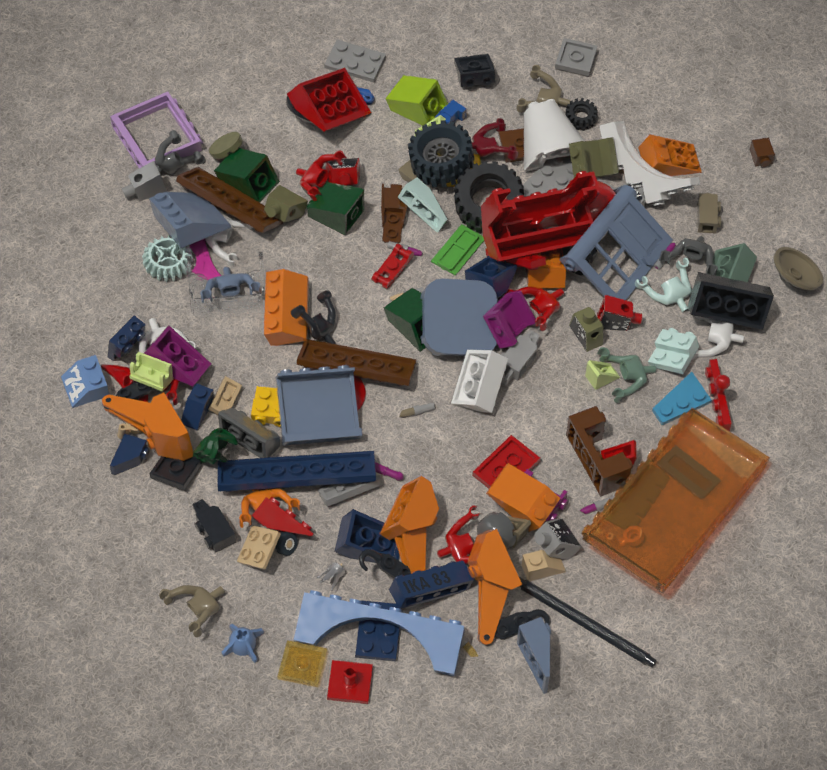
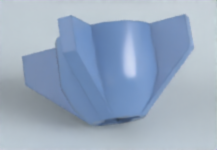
M230 624L229 628L232 633L229 637V644L222 651L223 657L233 652L239 656L249 655L252 661L256 663L257 658L253 651L256 647V638L264 634L263 629L250 630L245 627L238 628L234 624Z

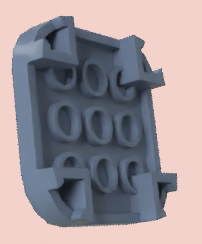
M436 279L425 287L420 298L422 299L423 335L421 336V341L432 352V355L466 356L467 350L494 349L497 342L483 318L497 303L496 292L492 286L478 280Z

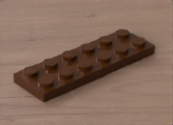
M200 167L177 175L176 182L181 184L183 188L193 191L198 197L208 200L212 205L225 210L227 214L240 219L242 223L252 226L257 232L264 233L283 224V221L276 217H269L264 211L265 206Z
M307 339L302 345L296 365L315 369L320 367L338 369V366L349 365V368L355 367L353 376L363 379H374L379 382L395 383L400 386H409L417 359Z

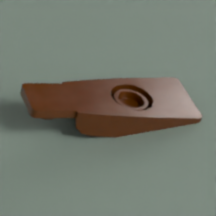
M382 184L381 218L383 227L382 241L384 243H389V241L401 242V231L408 206L398 198L402 191V185L391 184V187L387 188Z

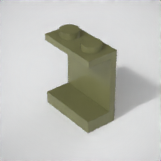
M613 137L569 143L574 178L581 171H587V173L594 171L596 177L619 173Z

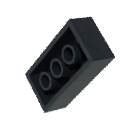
M698 272L688 308L690 314L694 316L763 330L774 295L768 286Z

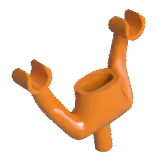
M251 489L253 493L244 496L241 502L240 527H244L243 522H249L252 525L249 507L255 511L265 497L268 499L271 496L273 498H281L288 504V509L291 512L292 507H297L298 511H300V501L297 498H291L281 489Z

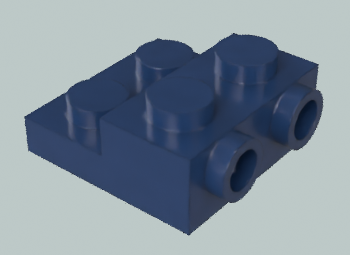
M134 315L109 340L108 358L114 361L117 357L120 359L124 354L127 355L132 350L133 345L144 338L146 324Z

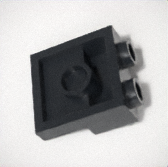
M489 54L454 58V65L461 87L471 88L474 85L488 86L491 83H495V69Z

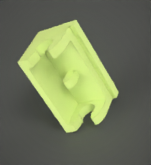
M138 352L136 354V364L134 362L130 363V379L164 391L173 380L172 364Z

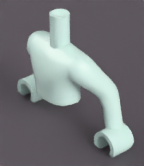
M683 258L684 265L679 260L676 262V268L680 270L681 281L677 276L664 282L661 285L664 295L655 292L647 284L648 279L645 276L642 277L643 284L636 279V288L643 289L657 302L665 305L677 302L682 312L688 310L684 298L692 293L686 272L689 260Z

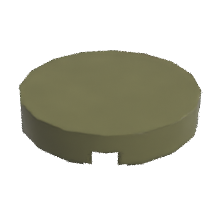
M230 132L218 138L209 148L210 155L214 159H222L227 157V153L230 151L232 153L235 152L243 142L240 133Z

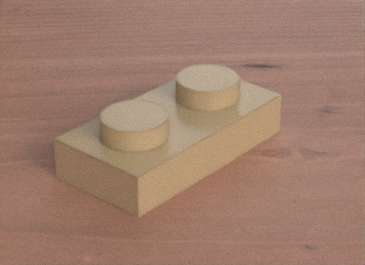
M225 376L208 410L218 415L220 411L231 408L242 385Z

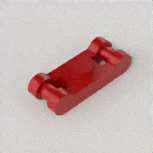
M397 243L379 270L373 274L371 280L382 284L383 288L388 289L411 261L414 252L405 250L402 245ZM399 255L403 256L402 260L398 259Z

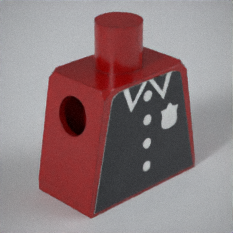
M359 158L341 159L342 165H338L336 161L325 162V169L328 171L327 180L330 183L341 185L358 184L360 179Z
M608 295L604 296L597 312V317L605 330L627 331L630 323L641 324L642 313L633 312V303L631 301Z

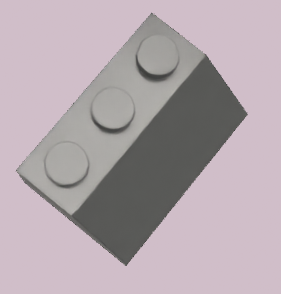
M229 408L218 413L219 428L233 434L240 446L259 458L271 457L280 447L279 435L275 431L265 428L259 421L249 418L245 412Z

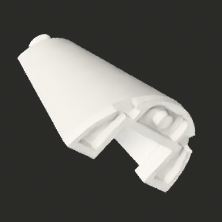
M554 99L540 103L536 101L531 102L528 105V109L524 112L525 171L542 168L546 159L570 156L569 143L585 141Z

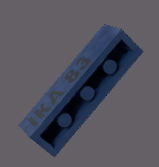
M463 560L458 562L452 561L443 566H433L428 570H418L405 576L399 575L393 579L389 591L398 608L403 609L467 591L474 579L469 574Z

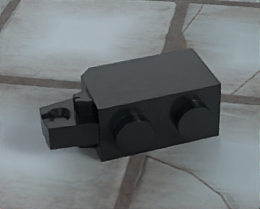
M203 499L192 504L196 515L194 525L199 534H204V542L208 549L212 548L216 553L236 543V535L218 506L210 507Z

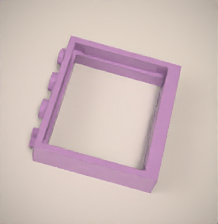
M165 92L110 116L114 131L139 169L152 161L155 162V158L147 161L125 125L166 107L190 143L165 153V155L175 151L182 158L193 155L195 151H202L201 144L203 142L200 134L195 133L192 122L187 121L184 110L179 109L176 98H172L169 92Z

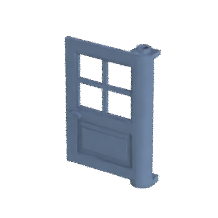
M623 185L616 190L617 194L569 253L560 258V261L569 271L580 270L603 296L608 295L626 300L636 288V279L641 282L642 277L648 273L659 259L661 251L665 250L673 239L636 199L637 192L632 187ZM607 231L621 246L612 259L598 244ZM594 247L609 262L600 274L585 260ZM624 250L638 265L629 277L615 263ZM611 266L625 280V283L617 293L602 279Z

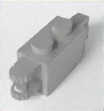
M530 330L524 336L519 335L516 339L517 343L514 346L508 347L506 353L503 352L501 354L508 358L506 370L504 371L506 376L502 380L503 385L506 386L512 378L518 381L536 358L537 343L540 340V335L533 330Z

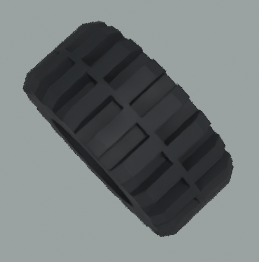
M483 161L481 165L476 163L472 165V169L467 168L464 170L463 176L460 175L457 179L454 189L456 212L462 223L466 222V227L469 229L474 227L476 232H482L481 207L472 200L473 195L478 190L485 187L503 188V190L510 188L511 192L506 198L508 200L524 195V186L520 176H516V171L513 169L508 170V165L506 164L498 165L496 161H492V163Z

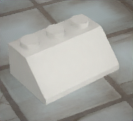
M467 350L451 404L479 412L492 413L508 358L492 350Z

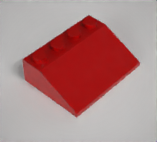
M346 68L299 83L287 93L294 108L324 132L372 113Z

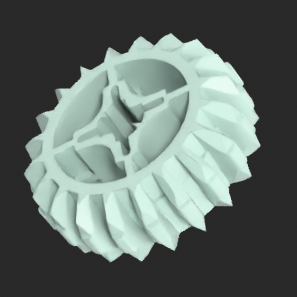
M161 235L160 240L154 238V243L149 242L148 247H145L142 256L143 266L146 268L147 274L150 273L152 278L157 276L158 281L162 277L166 282L168 278L175 281V276L181 279L182 274L187 275L188 270H191L193 262L192 250L189 245L180 248L170 235L167 238ZM179 253L182 255L181 260L177 259ZM155 256L158 257V262H154Z

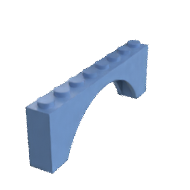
M310 590V593L304 592L293 639L295 643L315 647L327 634L345 624L364 620L382 621L398 626L415 637L428 653L434 672L455 676L465 626L461 625L462 622L457 620L444 622L441 621V617L432 615L429 618L421 617V613L410 611L409 614L401 613V609L390 607L389 610L382 609V605L370 603L369 606L361 604L362 601L350 599L348 602L341 600L342 597L330 594V597L322 596L321 592Z

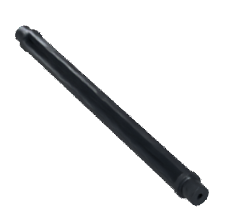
M519 577L522 583L519 587L522 591L642 664H647L652 668L656 664L657 660L651 657V654L529 580Z

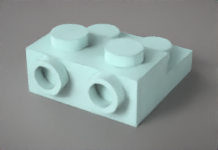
M669 328V330L662 329L655 341L656 349L651 355L648 364L658 369L684 374L699 348L697 337L692 332L683 334L674 328Z

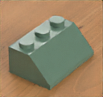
M745 243L718 249L713 256V264L718 267L716 276L748 282L757 256Z

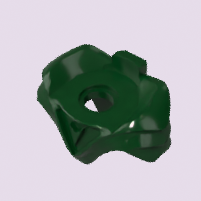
M217 428L200 442L193 451V456H196L201 462H208L212 465L217 461L224 463L228 460L218 450L225 448L228 442L234 445H238L239 442L227 430Z

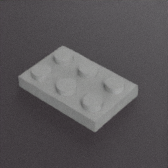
M336 40L324 64V68L332 71L346 68L350 76L374 83L386 58V54Z

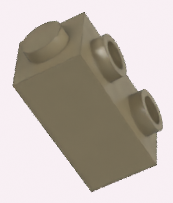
M699 193L697 202L698 233H716L717 227H721V216H718L721 210V202H718V194Z

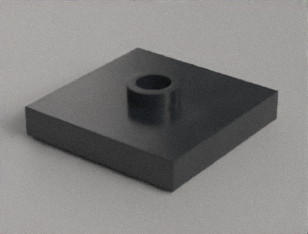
M161 456L149 475L151 479L185 490L203 462L200 459L198 460L196 456L184 461Z

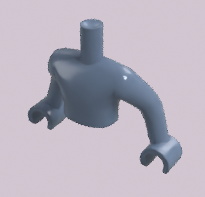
M224 267V275L209 279L205 289L200 292L201 301L204 303L206 298L213 301L211 292L213 287L219 288L222 296L231 297L239 294L240 285L245 282L249 285L250 295H253V291H259V294H261V286L249 274H231L230 268Z

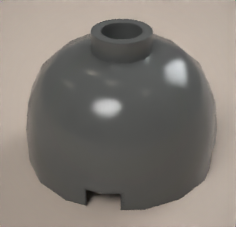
M493 511L480 520L477 527V535L487 530L497 529L507 550L516 541V535L513 536L512 533L514 526L504 513H495L496 511Z

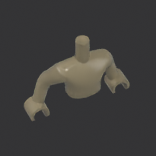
M534 65L530 72L531 78L537 79L540 77L551 87V89L541 88L536 102L540 103L554 99L557 104L563 106L570 104L571 100L561 98L562 89L555 79L541 71L539 65ZM521 98L516 109L518 112H525L526 107L535 101H526L524 98Z
M183 585L173 590L162 589L159 596L160 599H164L166 605H169L173 601L172 597L181 594L194 595L186 603L198 618L197 621L189 624V631L193 632L194 637L198 638L202 634L201 626L219 611L220 606L215 599L224 594L225 591L221 586L209 593L203 587Z

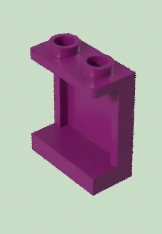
M520 290L507 293L483 316L499 348L514 346L517 343L515 337L527 326L534 325L536 320Z

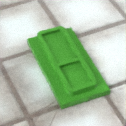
M461 224L431 262L441 267L442 270H446L456 276L484 242V238L482 235Z

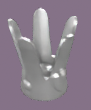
M335 562L330 564L324 573L316 577L318 579L326 574L320 584L334 577L332 591L339 578L345 573L342 567L343 564L339 565Z

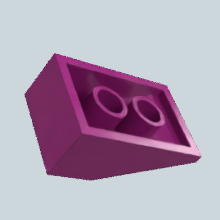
M169 325L144 352L146 355L172 364L173 378L190 386H194L212 364Z

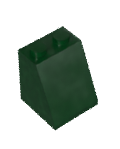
M238 148L233 153L231 152L214 170L217 178L259 203L280 182L267 155Z
M327 182L323 188L319 189L321 195H316L317 201H309L307 205L308 217L346 235L364 212V189Z
M411 288L383 308L387 320L421 352L426 348L421 341V336L423 335L421 292Z

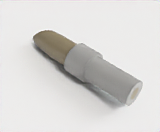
M434 403L412 406V408L402 410L399 417L416 416L435 410Z

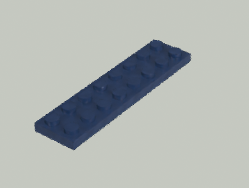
M374 451L228 460L224 463L218 461V492L376 481Z

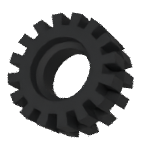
M577 98L574 102L570 101V104H567L565 115L578 131L579 128H582V131H585V128L591 129V126L593 127L597 121V106H594L593 102L589 103V99L584 101V98H581L578 101ZM582 111L587 113L588 116L581 118L577 117L575 113Z

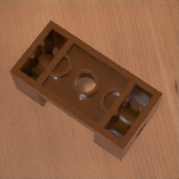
M597 406L568 416L566 436L599 496L602 497L627 487L631 479V469H633L631 460L626 458L623 452L603 459L600 451H596L594 443L603 438L606 417L602 411H599Z

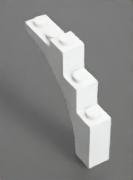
M624 121L600 125L602 139L610 137L614 139L618 170L624 169L626 183H631L635 188L643 186L646 204L653 203L654 206L665 204L664 200L671 199L670 195L679 193V189L689 191L693 190L694 186L700 185L699 177L675 178L651 167L634 148Z

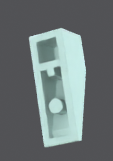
M418 177L404 186L398 198L438 233L448 219L431 189Z

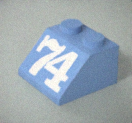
M96 355L78 360L61 376L72 408L100 400L104 396L109 395L108 386Z

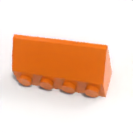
M286 269L266 272L264 336L271 346L307 341L308 324L301 316L297 319L292 317L291 310L302 305L308 314V276Z

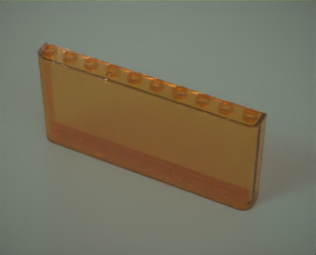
M693 408L688 413L684 412L681 415L679 423L677 425L674 424L670 428L669 435L661 438L656 450L652 449L649 452L647 460L645 462L642 461L638 465L637 472L629 475L625 486H620L617 489L613 500L609 499L606 502L604 510L597 512L592 520L593 523L591 525L587 524L581 533L583 535L582 540L661 593L666 591L763 472L770 457Z

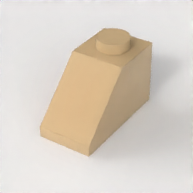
M544 550L522 555L521 565L525 577L529 581L566 572L562 560L548 556Z

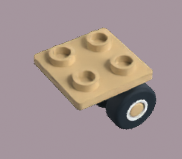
M252 526L237 562L265 570L275 548L279 554L289 556L297 549L298 539L291 532Z

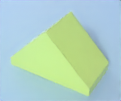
M592 360L587 362L585 377L595 390L620 378L610 363Z

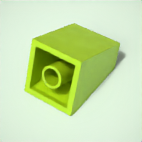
M406 75L402 76L385 98L391 111L422 126L435 119L436 115L448 104L438 80Z

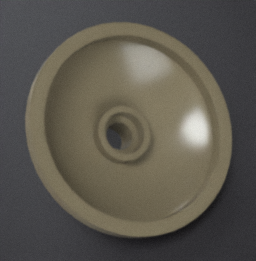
M781 247L775 252V267L786 282L803 290H815L823 283L821 270L807 255L790 247Z

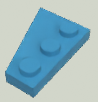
M691 372L653 407L652 412L660 424L664 425L710 404L712 400L696 376Z

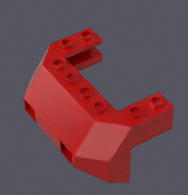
M581 171L577 173L576 177L570 181L565 189L557 190V188H554L546 193L535 192L527 197L520 195L512 200L505 199L511 192L510 188L504 190L503 188L494 189L481 205L483 238L490 258L503 261L575 245L593 223L588 205L601 192L594 171L588 173L587 171ZM577 214L580 216L579 222L575 221L574 218Z

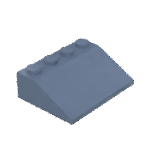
M163 192L149 198L155 218L180 248L231 228V224L208 200L198 197L196 193Z

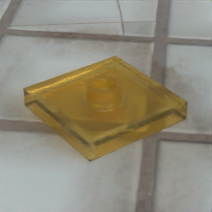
M287 640L277 679L318 687L327 648Z

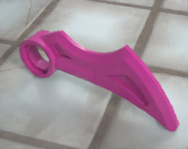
M205 238L190 244L189 247L196 256V265L192 272L206 280L221 276L211 260Z

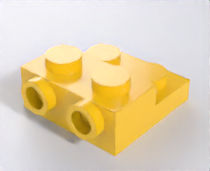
M256 386L251 411L252 420H257L262 425L269 423L281 427L277 388Z

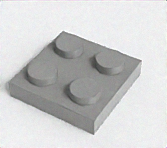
M564 38L555 63V69L589 76L598 46Z

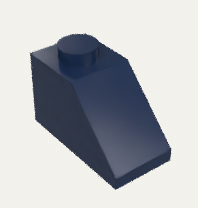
M198 383L195 384L187 398L181 418L184 426L198 431L214 398L213 389Z
M124 434L110 464L111 474L117 475L141 465L143 459L146 460L149 455L147 440Z

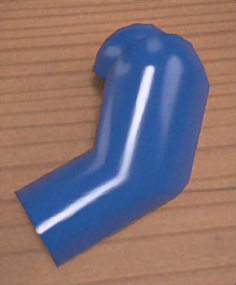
M357 87L366 104H372L374 96L370 90Z

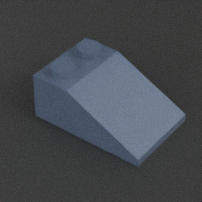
M539 617L519 626L517 645L543 694L548 691L550 678L551 629L548 623H544L543 619Z

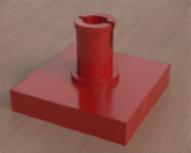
M332 660L327 700L368 704L373 664Z

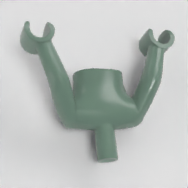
M601 347L597 352L598 355H602L599 358L601 362L608 360L620 364V371L624 380L635 381L634 384L624 390L621 388L614 389L612 395H616L615 403H619L623 397L632 395L647 382L646 373L656 372L655 366H643L637 355L615 356L611 355L610 351L605 347Z

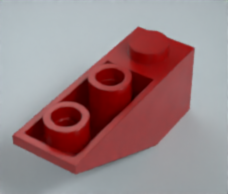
M272 496L270 499L265 497L251 515L253 519L266 529L306 536L314 534L311 532V526L304 521L299 523L295 519L296 515L289 509L286 511L279 507L281 503Z

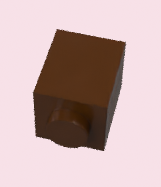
M769 137L752 140L750 153L755 167H768L770 164H773L775 153Z

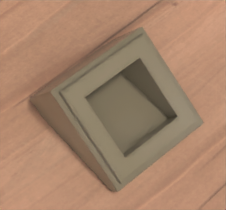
M410 160L398 169L402 179L410 182L417 178L412 171Z

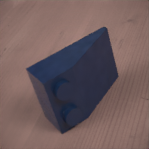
M354 509L342 517L334 552L355 560H359L360 554L366 549L390 554L397 560H399L400 556L395 539L388 540L380 535L385 524L384 522ZM367 556L364 560L366 562L376 563L375 560L369 556Z

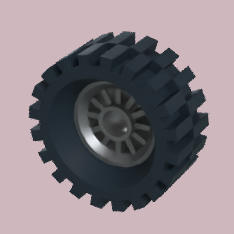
M441 120V124H436V121L431 122L432 126L429 127L427 124L423 125V130L417 129L415 136L410 138L411 143H408V152L414 175L420 180L423 179V183L426 185L431 182L432 187H437L438 184H441L442 187H447L446 183L450 182L451 185H455L459 176H463V171L467 168H472L474 164L472 141L466 129L463 130V126L460 124L456 127L455 122L452 121L446 124V120Z

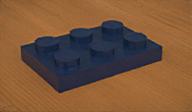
M362 600L361 603L363 605L368 606L370 603L382 605V609L389 610L390 607L398 608L397 604L395 603L374 602ZM359 621L355 658L396 662L400 627L382 621Z

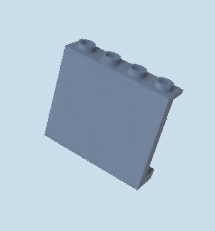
M349 365L338 366V369L320 367L318 368L319 370L311 371V368H303L299 372H292V370L287 369L281 370L277 374L276 386L283 446L355 440L362 437V428H359L353 376L355 367L349 368Z

